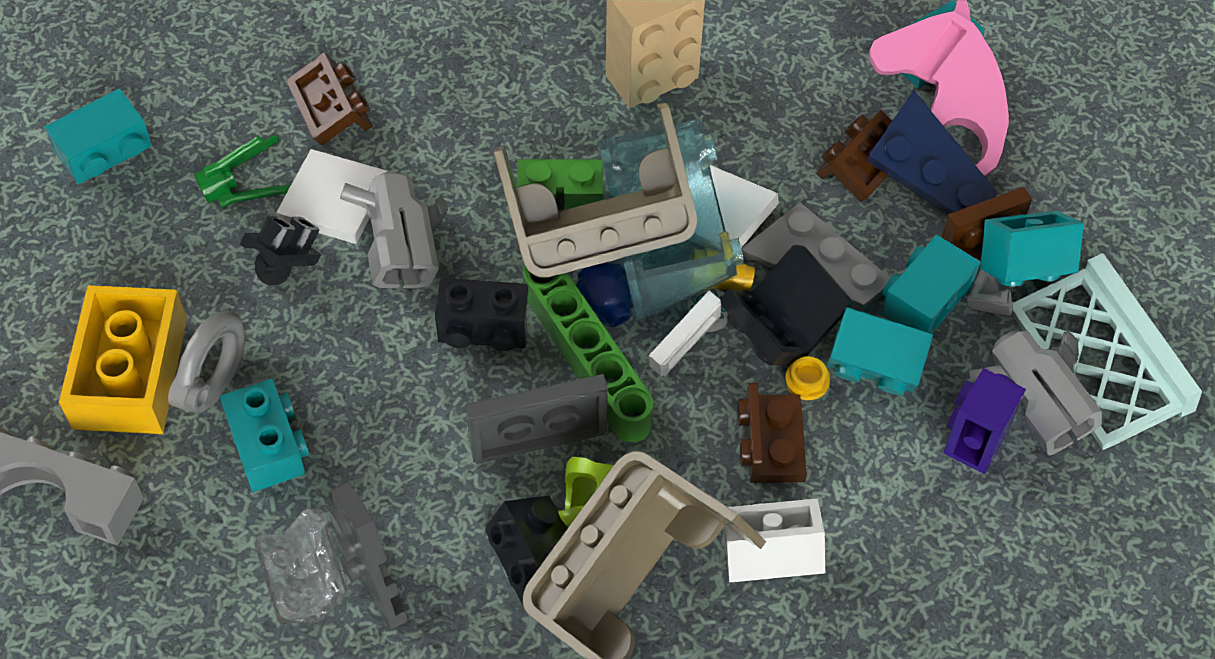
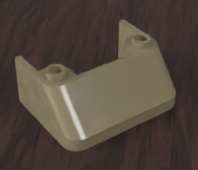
M666 103L657 105L667 148L652 151L642 159L638 171L642 190L559 212L555 197L546 186L530 183L516 187L505 145L496 147L494 156L522 259L529 272L538 277H552L678 244L688 240L694 234L697 227V214L669 105Z
M630 452L622 456L615 463L528 582L523 593V606L532 618L585 659H629L635 647L634 633L617 616L674 538L686 547L698 549L713 542L723 527L726 526L759 549H762L767 541L738 513L644 452Z

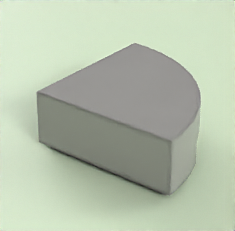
M980 269L967 298L969 308L1011 316L1013 300L1009 287L998 283L997 278Z

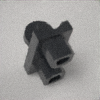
M267 216L260 233H245L240 242V245L244 248H254L260 252L256 257L255 272L261 282L267 285L282 284L290 276L291 266H314L318 263L321 256L319 252L311 248L320 229L303 217H292L288 223L277 216Z

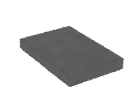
M604 374L465 404L473 462H476V464L605 435L607 432L608 387Z

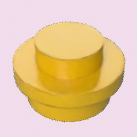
M810 356L801 357L788 367L785 384L792 395H801L802 400H815L827 392L830 385V373L821 360Z

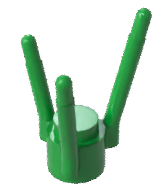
M273 135L263 141L262 137L256 136L217 162L193 173L207 203L218 200L223 208L235 202L287 193L292 184L231 193L230 189L237 187L230 170L279 141V137Z

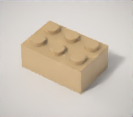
M607 0L606 77L629 108L641 103H651L661 94L677 87L685 88L695 79L699 78L705 0Z

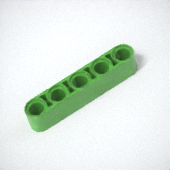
M524 265L523 283L527 284L529 288L528 304L577 378L583 379L604 374L605 378L618 380L613 383H606L608 387L607 423L620 439L627 442H637L646 438L652 430V396L568 273L552 277H538L529 272ZM547 281L549 283L540 284L538 282ZM561 313H570L571 315H568V316H560V315H558V314H561ZM591 345L594 348L582 349L580 346ZM627 412H637L641 416L633 418L627 417L624 414Z

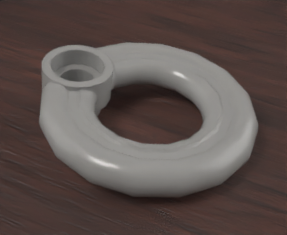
M229 310L220 311L209 316L197 328L188 341L180 359L177 376L170 387L168 394L170 405L197 414L210 409L220 398L219 396H221L237 372L244 351L245 329L238 315ZM219 338H222V350L214 372L205 382L200 377L203 362L213 344Z

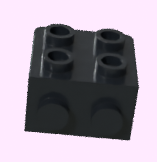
M793 245L753 291L728 289L720 299L721 305L728 312V321L735 329L748 336L755 345L753 347L755 354L768 365L790 366L799 358L808 356L842 319L846 307L851 309L852 306L851 298L803 245Z

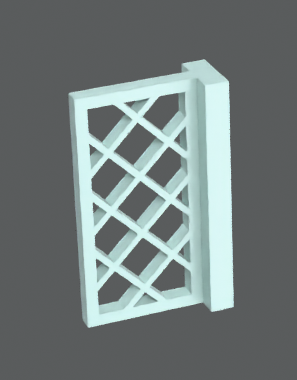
M1103 253L1087 260L1086 268L1078 271V273H1074L1013 303V317L1023 331L1028 330L1041 349H1049L1052 338L1062 340L1065 330L1055 328L1060 312L1085 318L1081 334L1070 332L1077 339L1079 348L1074 375L1075 373H1080L1102 379L1098 396L1090 395L1099 408L1127 415L1123 427L1106 434L1102 426H1099L1092 432L1102 450L1116 445L1177 414L1183 417L1196 411L1202 390ZM1083 285L1091 297L1089 308L1063 302L1065 293ZM1095 304L1100 309V311L1094 309ZM1036 306L1055 310L1050 327L1031 322L1025 312ZM1091 319L1111 325L1115 331L1113 342L1086 336ZM1040 335L1047 336L1045 342ZM1119 338L1121 339L1124 345L1118 344ZM1083 346L1110 352L1105 369L1079 363ZM1114 354L1134 358L1140 366L1137 377L1110 371ZM1143 372L1149 380L1142 379ZM1107 381L1134 387L1130 405L1103 398ZM1139 389L1158 393L1166 405L1155 411L1136 407L1135 402ZM1132 416L1139 418L1130 423Z

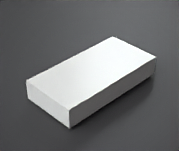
M708 291L650 353V367L660 376H666L721 316V300L711 291Z

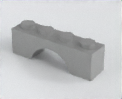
M0 427V496L16 486L27 483H47L56 486L66 493L65 513L75 531L118 546L144 499L136 477L122 467L111 466L108 469L94 464L91 459L78 452L71 451L67 455L53 450L47 443L37 438L29 437L27 440L12 436L7 430Z

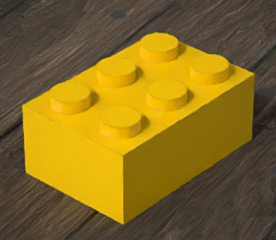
M87 286L59 399V404L72 430L147 434L164 433L169 409L168 394L176 376L187 323V316L177 290Z

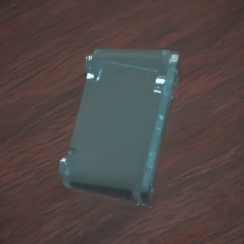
M700 119L674 124L697 214V227L694 234L684 242L623 258L636 321L655 317L737 275L736 266L744 264L739 238L730 240L729 233L725 230L709 162L717 160L712 134L704 136ZM662 127L598 141L610 198L642 190L638 173L642 159L652 151L667 148Z

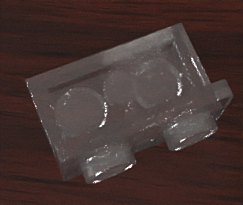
M305 509L283 535H259L254 541L279 623H319L349 593L345 575L341 571L333 546L332 534L328 530L322 509Z

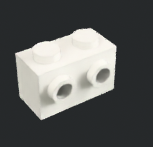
M818 498L728 507L738 513L767 541L762 549H759L728 527H723L729 582L825 573V532Z

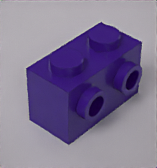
M985 368L982 369L975 383L966 380L955 400L954 405L956 407L946 425V428L950 429L951 433L943 453L985 474L1008 434L1026 389L1015 384L1009 377L995 374Z

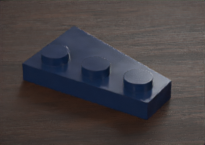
M914 90L866 159L867 162L947 215L994 198L998 193Z

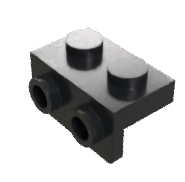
M442 278L439 282L435 309L438 342L447 343L455 348H465L469 345L491 346L499 351L526 348L528 334L526 312L529 294L528 285L524 283Z
M549 495L504 501L485 527L489 543L494 548L508 576V580L522 605L526 585L567 530Z

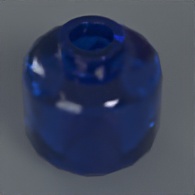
M605 262L583 268L578 273V282L575 285L602 324L608 323L610 327H617L632 317L633 313L631 310L637 304L639 294L621 264Z

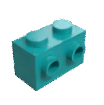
M120 88L44 126L54 152L78 185L92 177L99 176L107 169L128 158L137 156L152 146L143 118Z
M1058 210L987 219L984 226L980 269L997 278L998 283L1006 286L1023 285L1025 280L1032 279L1055 281L1059 279L1060 275L1078 273L1084 223Z
M936 234L926 247L919 245L913 251L906 264L907 269L901 276L895 273L888 280L882 291V295L886 298L881 315L892 322L933 334L972 288L981 262Z
M846 307L843 317L839 322L826 366L835 369L834 374L842 379L860 382L862 377L878 382V389L886 393L903 396L905 391L912 393L918 387L934 334Z
M273 378L219 396L252 493L306 474L301 459L309 456L301 429L292 432L288 420L294 419L296 416L287 392L278 394Z

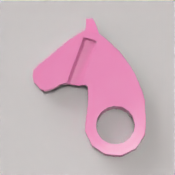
M957 0L955 10L952 12L926 18L874 40L869 50V61L874 70L880 75L912 74L934 84L936 92L930 110L944 127L951 125L964 126L978 136L982 145V157L976 166L985 177L991 174L997 167L1004 147L1009 125L1008 104L1002 74L992 50L979 29L971 22L967 0Z

